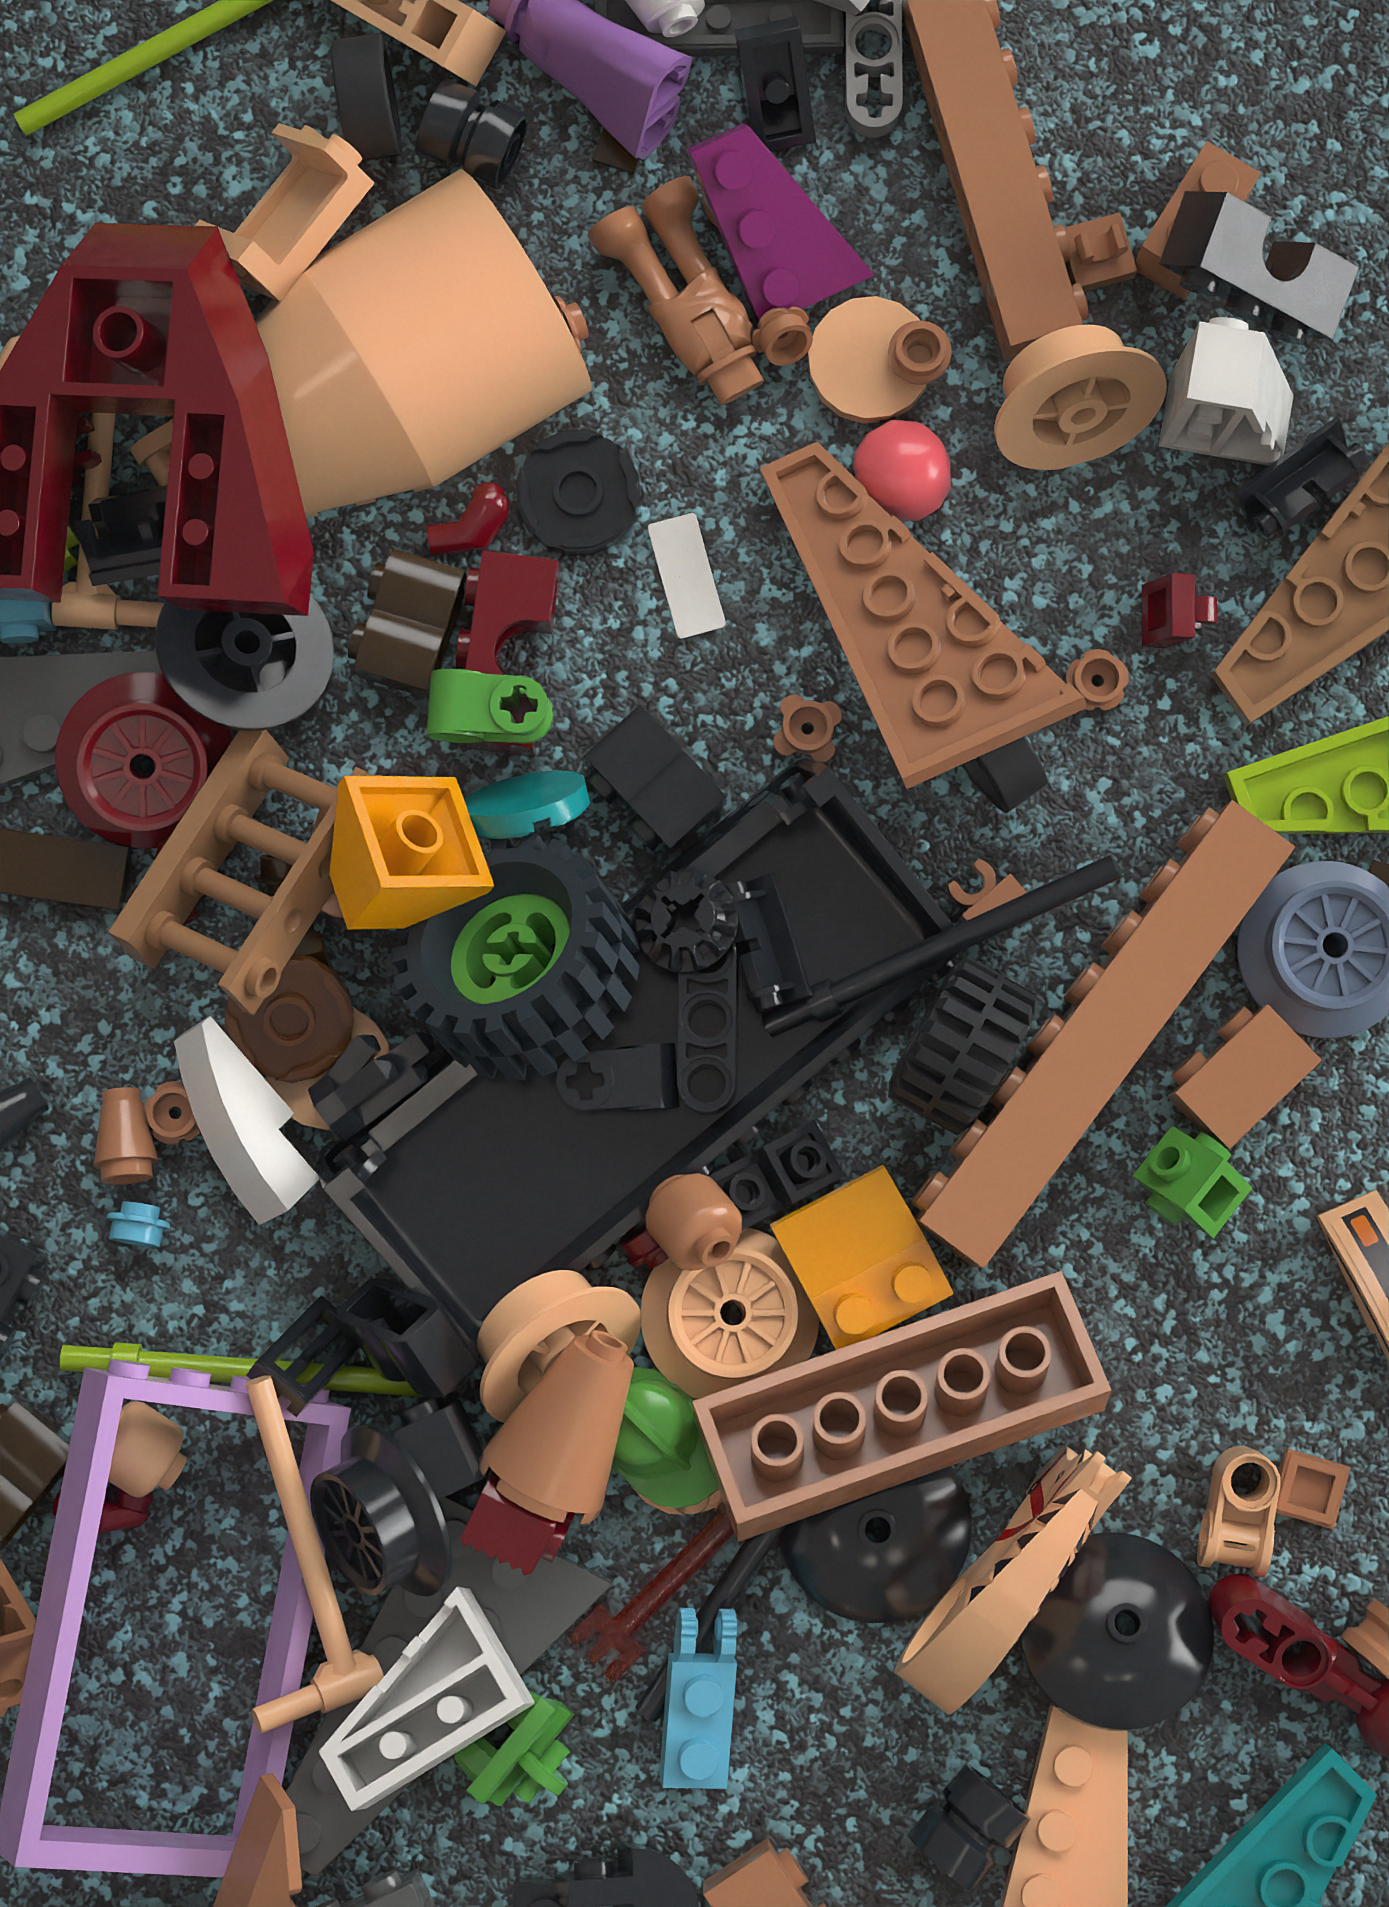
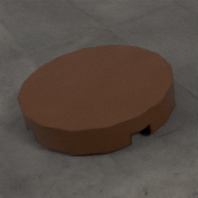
M292 954L281 972L276 989L263 1000L254 1016L243 1012L228 996L224 1025L227 1036L259 1073L275 1077L276 1081L295 1083L317 1078L334 1066L351 1040L355 1012L349 989L334 969L313 957Z

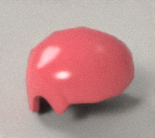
M890 420L867 433L854 453L853 469L855 478L867 489L868 495L890 516L894 515L900 521H919L939 509L951 489L948 453L940 438L919 422Z

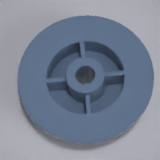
M1315 861L1300 864L1273 877L1241 920L1237 938V959L1240 974L1247 991L1258 1007L1268 1004L1294 1032L1317 1038H1337L1356 1034L1370 1028L1389 1014V887L1375 875L1364 869L1335 861ZM1324 938H1329L1335 943L1337 948L1335 958L1328 956L1324 952Z

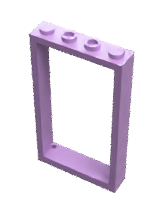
M110 1359L108 1370L84 1367L0 1807V1856L14 1867L223 1878L259 1777L273 1773L282 1786L294 1721L260 1734L253 1720L232 1836L43 1825L123 1398L254 1415L245 1385L251 1380L248 1377L232 1376L231 1385L228 1387L209 1384L210 1373L186 1368L172 1367L169 1379L148 1376L150 1365L128 1360ZM323 1389L297 1418L287 1410L292 1401L283 1394L278 1398L284 1420L308 1423L299 1473L310 1510V1489L314 1478L341 1463V1440L347 1432L351 1408L328 1401L330 1393L328 1389ZM289 1530L256 1707L299 1690L313 1611ZM319 1537L320 1544H321V1547H322V1550H323V1554H324V1553H325V1548H324V1546H323V1544H322V1542H321V1539H320V1537Z

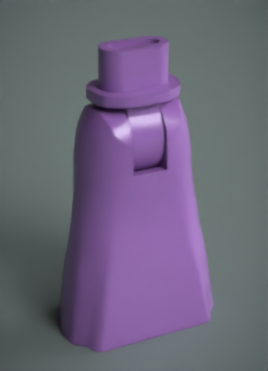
M490 0L488 16L504 26V30H506L504 36L511 42L519 40V50L541 71L549 75L575 96L600 124L636 159L640 158L643 160L652 154L675 124L681 103L680 96L677 94L683 89L687 81L693 57L620 26L594 12L578 0Z

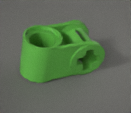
M437 669L431 672L426 737L430 739L453 743L488 741L527 744L534 743L543 738L552 726L554 718L553 707L541 685L532 678L521 675L484 674L461 669ZM520 697H528L533 708L537 709V711L527 712L524 716V723L517 724L507 709L517 708L520 703Z

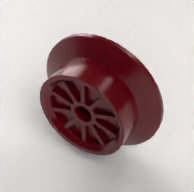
M131 672L106 679L87 691L74 704L64 719L55 750V767L59 787L64 799L76 817L97 835L126 847L140 849L158 848V844L165 837L173 833L232 742L229 728L215 724L187 707L172 691L162 673ZM138 754L149 755L155 762V769L149 772L140 771L134 765L133 757Z

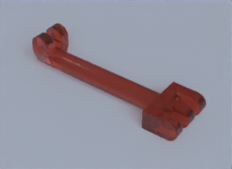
M723 1501L714 1509L718 1514L615 1617L599 1603L568 1634L567 1637L576 1646L585 1641L594 1628L603 1635L585 1654L593 1664H596L612 1647L621 1654L608 1665L603 1673L612 1683L645 1652V1649L632 1635L735 1534Z

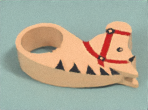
M1065 1445L1052 1456L1029 1486L1026 1492L1027 1497L1019 1506L1003 1533L940 1598L904 1649L896 1664L894 1673L946 1714H952L959 1709L997 1668L1025 1631L1030 1621L1036 1616L1040 1607L1046 1602L1050 1592L1055 1589L1059 1583V1578L1063 1577L1068 1566L1074 1560L1075 1553L1079 1552L1089 1533L1132 1477L1124 1471L1116 1473L1103 1462L1106 1457L1098 1451L1091 1454L1085 1449L1079 1456Z

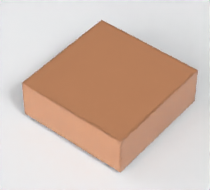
M1284 1447L1278 1469L1281 1488L1276 1513L1334 1530L1351 1467Z

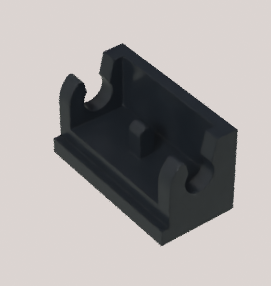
M167 485L96 498L88 505L92 521L84 520L77 522V532L91 571L88 575L92 586L159 575ZM95 527H96V530H97L98 539H97V536H96V533H95Z

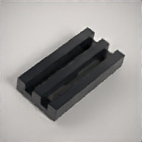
M320 1295L254 1363L246 1376L251 1380L261 1376H271L277 1398L283 1394L292 1401L287 1410L297 1418L361 1348L338 1317L337 1308ZM322 1316L330 1324L284 1371L276 1363ZM340 1333L344 1334L349 1340L304 1387L297 1382L296 1379Z

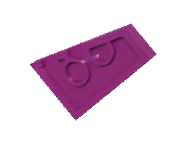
M742 123L686 149L757 324L760 318L773 308L785 307L788 309L794 306L804 309L874 276L873 272L748 125Z

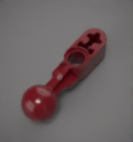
M1231 1574L1220 1579L1213 1586L1209 1594L1208 1603L1211 1615L1226 1644L1286 1686L1294 1689H1305L1323 1702L1339 1700L1354 1710L1356 1725L1361 1738L1373 1751L1389 1758V1680L1384 1676L1375 1679L1361 1670L1355 1653L1318 1629L1307 1613L1255 1578L1246 1574ZM1254 1612H1256L1262 1623L1261 1629H1259L1256 1621L1249 1617ZM1296 1641H1308L1306 1647L1300 1653L1293 1656L1283 1655L1285 1649L1290 1644Z

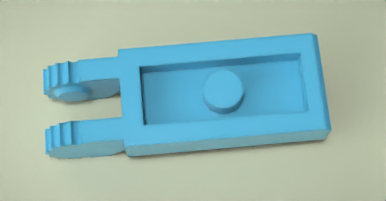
M679 1608L674 1653H669L659 1772L663 1788L727 1789L737 1662L734 1658L736 1653L737 1620L734 1609H719L714 1624V1654L695 1653L696 1638L698 1636V1619L696 1618L695 1609Z

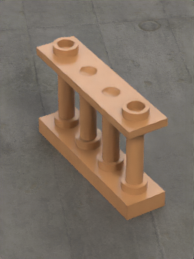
M267 730L238 731L108 931L135 960L155 969L166 950L171 948L223 973L224 975L218 983L220 988L243 1012L252 1016L255 1015L263 1000L276 989L282 970L334 889L329 871L338 789L286 767L285 765L289 761V757ZM355 767L350 776H369V774ZM275 789L327 812L308 843L251 819L269 791ZM237 842L244 843L293 865L273 897L217 872ZM207 895L259 919L239 951L183 926L200 897Z

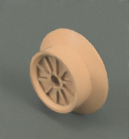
M1076 325L1046 334L1024 348L1013 359L1005 372L1003 391L1006 400L999 409L994 424V435L999 450L1011 462L1025 468L1037 470L1063 469L1103 457L1136 437L1156 416L1162 406L1167 389L1163 369L1153 356L1136 348L1125 347L1120 337L1114 331L1103 326Z
M751 1228L741 1231L732 1255L718 1266L688 1271L677 1267L668 1258L665 1262L653 1268L641 1299V1332L651 1360L669 1382L677 1384L688 1396L694 1399H700L807 1361L813 1351L818 1335L819 1318L778 1240L766 1233ZM731 1303L741 1310L742 1319L740 1324L732 1326L722 1320L720 1315L722 1305Z
M557 1270L538 1275L509 1292L488 1314L477 1338L478 1352L487 1364L480 1384V1398L486 1411L494 1419L505 1423L577 1335L590 1336L594 1330L609 1333L626 1344L628 1348L626 1354L629 1356L638 1339L642 1320L639 1306L627 1292L615 1287H591L584 1276L571 1270Z

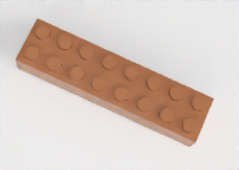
M1233 800L1218 812L1208 807L1201 816L1198 815L1176 844L1178 848L1185 852L1178 862L1170 858L1150 878L1138 895L1147 902L1139 915L1131 910L1126 917L1123 916L1102 943L1101 948L1109 953L1108 957L1101 966L1093 962L1078 975L1063 996L1066 1001L1072 1004L1062 1018L1056 1014L1051 1019L1047 1018L1025 1047L1028 1052L1034 1055L1023 1071L1015 1066L1012 1071L1009 1070L1003 1076L988 1100L995 1106V1109L984 1123L977 1118L969 1128L959 1135L949 1150L958 1159L946 1175L939 1171L936 1174L933 1172L912 1199L911 1204L919 1209L914 1216L919 1227L970 1266L985 1268L1296 846Z

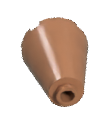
M599 1330L592 1331L590 1336H575L485 1446L479 1458V1469L482 1475L485 1476L490 1467L500 1477L495 1489L504 1497L530 1512L554 1521L564 1522L568 1512L585 1513L580 1524H589L598 1517L605 1499L634 1368L632 1359L626 1354L628 1348L623 1341Z

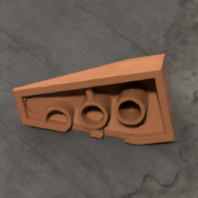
M273 1773L259 1777L213 1907H295L290 1899V1895L298 1894L302 1889L296 1809Z

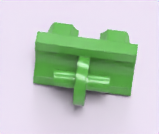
M528 1689L535 1704L506 1721L514 1729V1732L501 1748L485 1734L455 1754L454 1759L473 1782L467 1791L479 1803L485 1804L488 1800L497 1806H502L514 1791L518 1797L529 1804L542 1787L556 1795H560L568 1782L557 1768L570 1753V1750L555 1738L575 1714L562 1702L541 1697Z

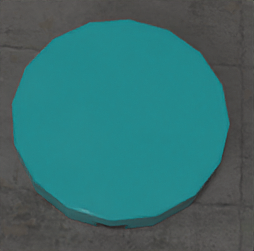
M561 770L533 772L510 777L487 785L471 793L464 800L476 835L480 838L489 839L529 835L528 833L534 832L533 823L549 818L550 826L556 825L558 827L580 816L590 804L584 775L574 771Z

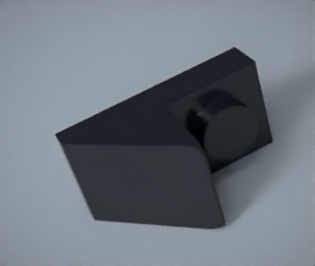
M791 17L734 29L739 58V66L736 68L748 126L770 152L815 143L816 137L801 28L797 18Z

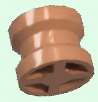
M1372 1598L1365 1607L1366 1617L1357 1627H1348L1340 1638L1389 1680V1609L1377 1599Z

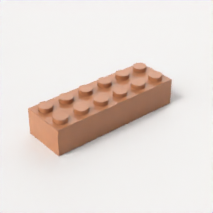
M1062 1271L702 1397L692 1401L695 1425L738 1542L1102 1412L1105 1410L1112 1390Z

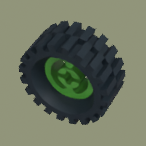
M536 834L522 836L519 848H516L509 838L490 839L491 852L484 854V858L494 883L492 890L488 894L404 929H396V934L406 945L392 947L391 963L401 973L393 977L397 991L406 1000L405 1004L455 1061L465 1068L470 1064L478 1075L492 1079L497 1069H499L509 1081L525 1080L526 1066L530 1064L533 1065L541 1076L558 1071L555 1057L566 1052L572 1061L575 1062L589 1053L582 1044V1041L592 1032L602 1040L611 1032L614 1026L606 1015L611 1008L625 1012L632 998L622 985V981H637L640 966L630 954L640 951L638 939L629 926L632 923L588 861L579 852L574 855L566 843L554 838L547 847L540 836ZM556 942L555 950L552 956V954L549 952V948L552 944ZM493 975L495 977V982L492 986H490L491 977Z

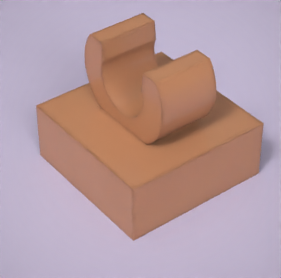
M1120 212L1064 228L1071 251V260L1065 262L1072 285L1080 283L1083 291L1087 292L1135 278L1137 267Z
M978 859L971 866L974 872L982 879L983 886L979 893L968 894L955 881H952L947 886V893L950 899L958 906L969 908L957 920L959 924L1027 893L1011 873L996 885V875L993 868L981 859Z

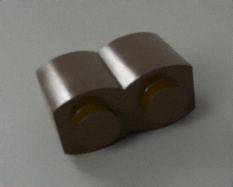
M392 549L386 564L377 562L367 590V598L375 601L373 610L367 624L360 621L357 622L348 647V658L355 660L354 670L359 678L429 698L431 672L443 667L449 642L464 602L467 579L465 570Z
M16 1401L10 1408L4 1403L0 1404V1551L11 1541L42 1500L63 1478L71 1440L69 1436L27 1401Z

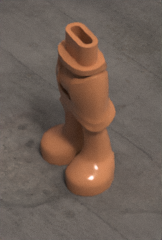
M682 176L654 190L642 203V213L651 229L663 242L688 284L680 293L659 261L651 245L644 223L635 207H624L607 215L588 231L587 237L601 255L620 260L631 272L651 303L646 307L648 312L652 315L653 321L658 323L675 355L694 376L697 375L700 386L709 383L722 406L757 388L764 382V379L752 360L757 355L751 340L753 324L749 321L743 303L733 293L728 292L718 274L717 268L711 266L696 238L691 218L699 202V197L690 176Z

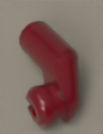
M492 482L481 483L473 489L471 493L472 500L459 521L427 525L431 556L481 550L489 546L508 517L509 502L505 497L503 489Z

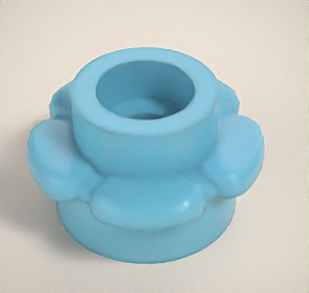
M127 1201L122 1202L120 1213L110 1212L106 1219L112 1221L109 1235L110 1240L154 1248L160 1247L163 1229H170V1223L159 1219L160 1207Z

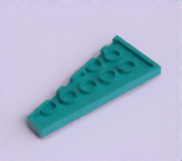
M1324 1743L1165 1907H1322L1319 1902L1336 1867L1343 1866L1377 1794L1333 1748Z

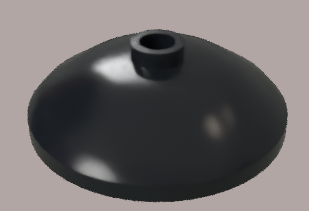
M952 1466L787 1524L779 1535V1539L789 1571L798 1585L813 1601L831 1613L845 1619L863 1623H888L906 1619L922 1612L933 1605L950 1589L961 1572L968 1555L972 1532L971 1511L962 1482ZM874 1517H882L889 1523V1533L880 1541L871 1540L865 1534L867 1522Z
M1107 1532L1088 1535L1079 1552L1075 1553V1558L1068 1566L1063 1577L1059 1578V1583L1055 1589L1050 1592L1046 1602L1040 1607L1036 1616L1030 1621L1025 1631L1019 1637L1024 1662L1034 1683L1050 1703L1062 1713L1093 1728L1108 1731H1132L1147 1728L1169 1718L1183 1708L1195 1695L1205 1679L1210 1666L1214 1646V1626L1209 1603L1202 1587L1190 1569L1177 1556L1149 1539L1127 1533ZM1125 1613L1134 1620L1135 1632L1132 1636H1124L1116 1630L1114 1619L1117 1614Z

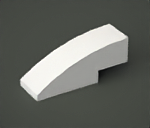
M209 1016L182 1033L174 1041L181 1078L195 1121L211 1156L235 1195L256 1222L261 1225L287 1212L319 1180V1177L279 1131V1128L295 1113Z

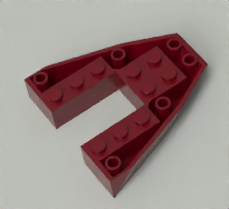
M95 223L59 268L0 370V599L61 603L78 412L174 416L158 597L185 610L308 616L314 550L269 357L219 228L217 226Z

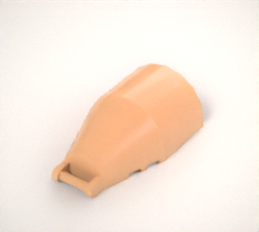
M459 169L318 255L282 301L272 299L255 320L269 357L306 518L318 516V512L346 505L356 503V506L376 502V498L409 490L418 492L434 488L592 391V383L583 357L544 282L492 201L473 177L463 169ZM173 419L142 437L130 449L141 468L148 467L159 486L168 484Z

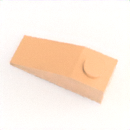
M330 0L474 86H477L506 33V30L459 0Z

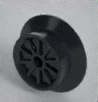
M311 594L308 616L185 610L165 601L157 620L155 631L156 655L168 685L175 695L193 712L223 727L244 731H261L290 723L302 716L317 702L330 679L334 661L333 637L325 614Z
M360 1424L351 1428L344 1434L341 1440V1463L317 1475L310 1489L312 1516L327 1554L342 1576L354 1588L364 1594L378 1595L396 1584L418 1596L428 1597L438 1593L449 1581L452 1553L444 1516L432 1488L410 1454L386 1431L369 1424Z

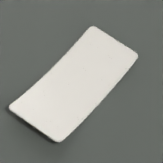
M689 513L650 524L648 531L677 636L679 638H686L723 628L726 625V621L710 569L697 516L694 513Z

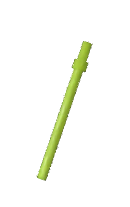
M219 0L13 113L25 136H28L273 0Z
M115 1342L113 1348L63 1345L60 1354V1370L84 1372V1367L108 1370L110 1359L150 1365L148 1376L170 1379L172 1367L210 1373V1382L231 1383L232 1376L247 1377V1373L258 1359L143 1351L142 1344ZM278 1361L276 1364L285 1371L293 1362ZM312 1363L296 1381L306 1385L325 1364ZM345 1365L324 1388L333 1391L424 1397L417 1394L407 1381L396 1382L381 1377L374 1367Z

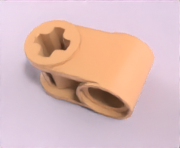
M1234 1446L1225 1450L1216 1459L1212 1470L1207 1509L1203 1515L1199 1532L1197 1562L1199 1566L1210 1568L1214 1562L1250 1568L1253 1576L1265 1577L1273 1553L1274 1521L1281 1488L1280 1475L1276 1466L1257 1450L1247 1446ZM1254 1462L1258 1464L1261 1471V1480L1258 1487L1248 1494L1234 1493L1231 1487V1477L1235 1469L1244 1463ZM1224 1541H1232V1542L1244 1543V1544H1247V1545L1235 1544V1543L1224 1542Z

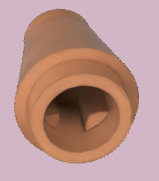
M122 1087L103 1091L94 1158V1168L100 1169L101 1182L110 1185H126L151 1180L153 1178L152 1165L158 1163V1157L144 1105L141 1101V1090L132 1087Z

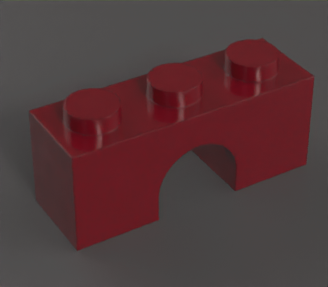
M482 550L480 568L469 567L464 602L465 605L474 606L471 630L461 629L459 633L456 667L484 674L504 675L498 667V658L503 645L511 637L522 632L552 634L561 574L558 560ZM520 697L518 707L508 708L507 711L511 713L518 724L524 723V716L527 712H536L537 709L533 708L528 697ZM488 741L458 743L460 748L535 757L537 741L527 744Z

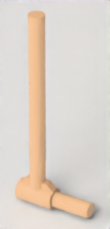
M90 413V422L94 424L95 431L88 433L87 450L92 449L99 453L102 462L95 468L85 470L81 521H92L88 505L93 500L109 496L116 414ZM95 527V533H96V536H97V539H98V534H97V530H96V527ZM79 543L76 582H68L62 587L61 603L52 602L53 625L118 630L120 625L156 627L164 602L121 600L120 596L116 595L107 584L92 586L88 575L91 571Z
M269 1375L252 1379L245 1385L327 1661L320 1664L314 1678L311 1679V1685L251 1710L254 1723L260 1734L318 1710L326 1713L363 1698L384 1677L381 1666L373 1654L368 1655L357 1649L352 1651L273 1381Z

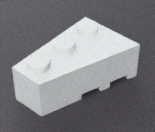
M1216 317L1210 319L1209 323H1198L1170 375L1159 447L1269 466L1284 455L1293 393L1264 332L1248 330L1246 322L1228 317Z
M456 1587L444 1602L445 1605L419 1636L414 1637L402 1652L403 1655L383 1679L372 1687L319 1750L323 1761L351 1811L370 1807L535 1704L470 1589Z

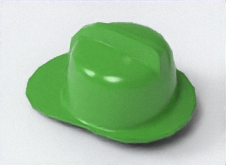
M634 1367L612 1467L641 1495L657 1505L677 1509L697 1505L713 1494L718 1485L694 1422L693 1400L677 1384L669 1382L659 1371Z

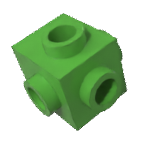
M1171 1126L1159 1143L1149 1151L1144 1162L1133 1174V1177L1151 1193L1145 1203L1155 1213L1173 1226H1177L1183 1218L1212 1238L1216 1236L1253 1188L1227 1162L1232 1155L1220 1143L1203 1132H1200L1193 1139L1174 1126Z

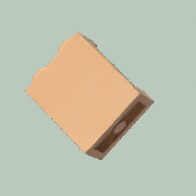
M279 123L271 134L291 153V162L234 233L220 227L218 228L240 285L281 302L373 186L374 182L358 167V164L362 161L361 155L341 137L332 134L327 139L307 125H304L299 130ZM199 220L195 226L215 225Z

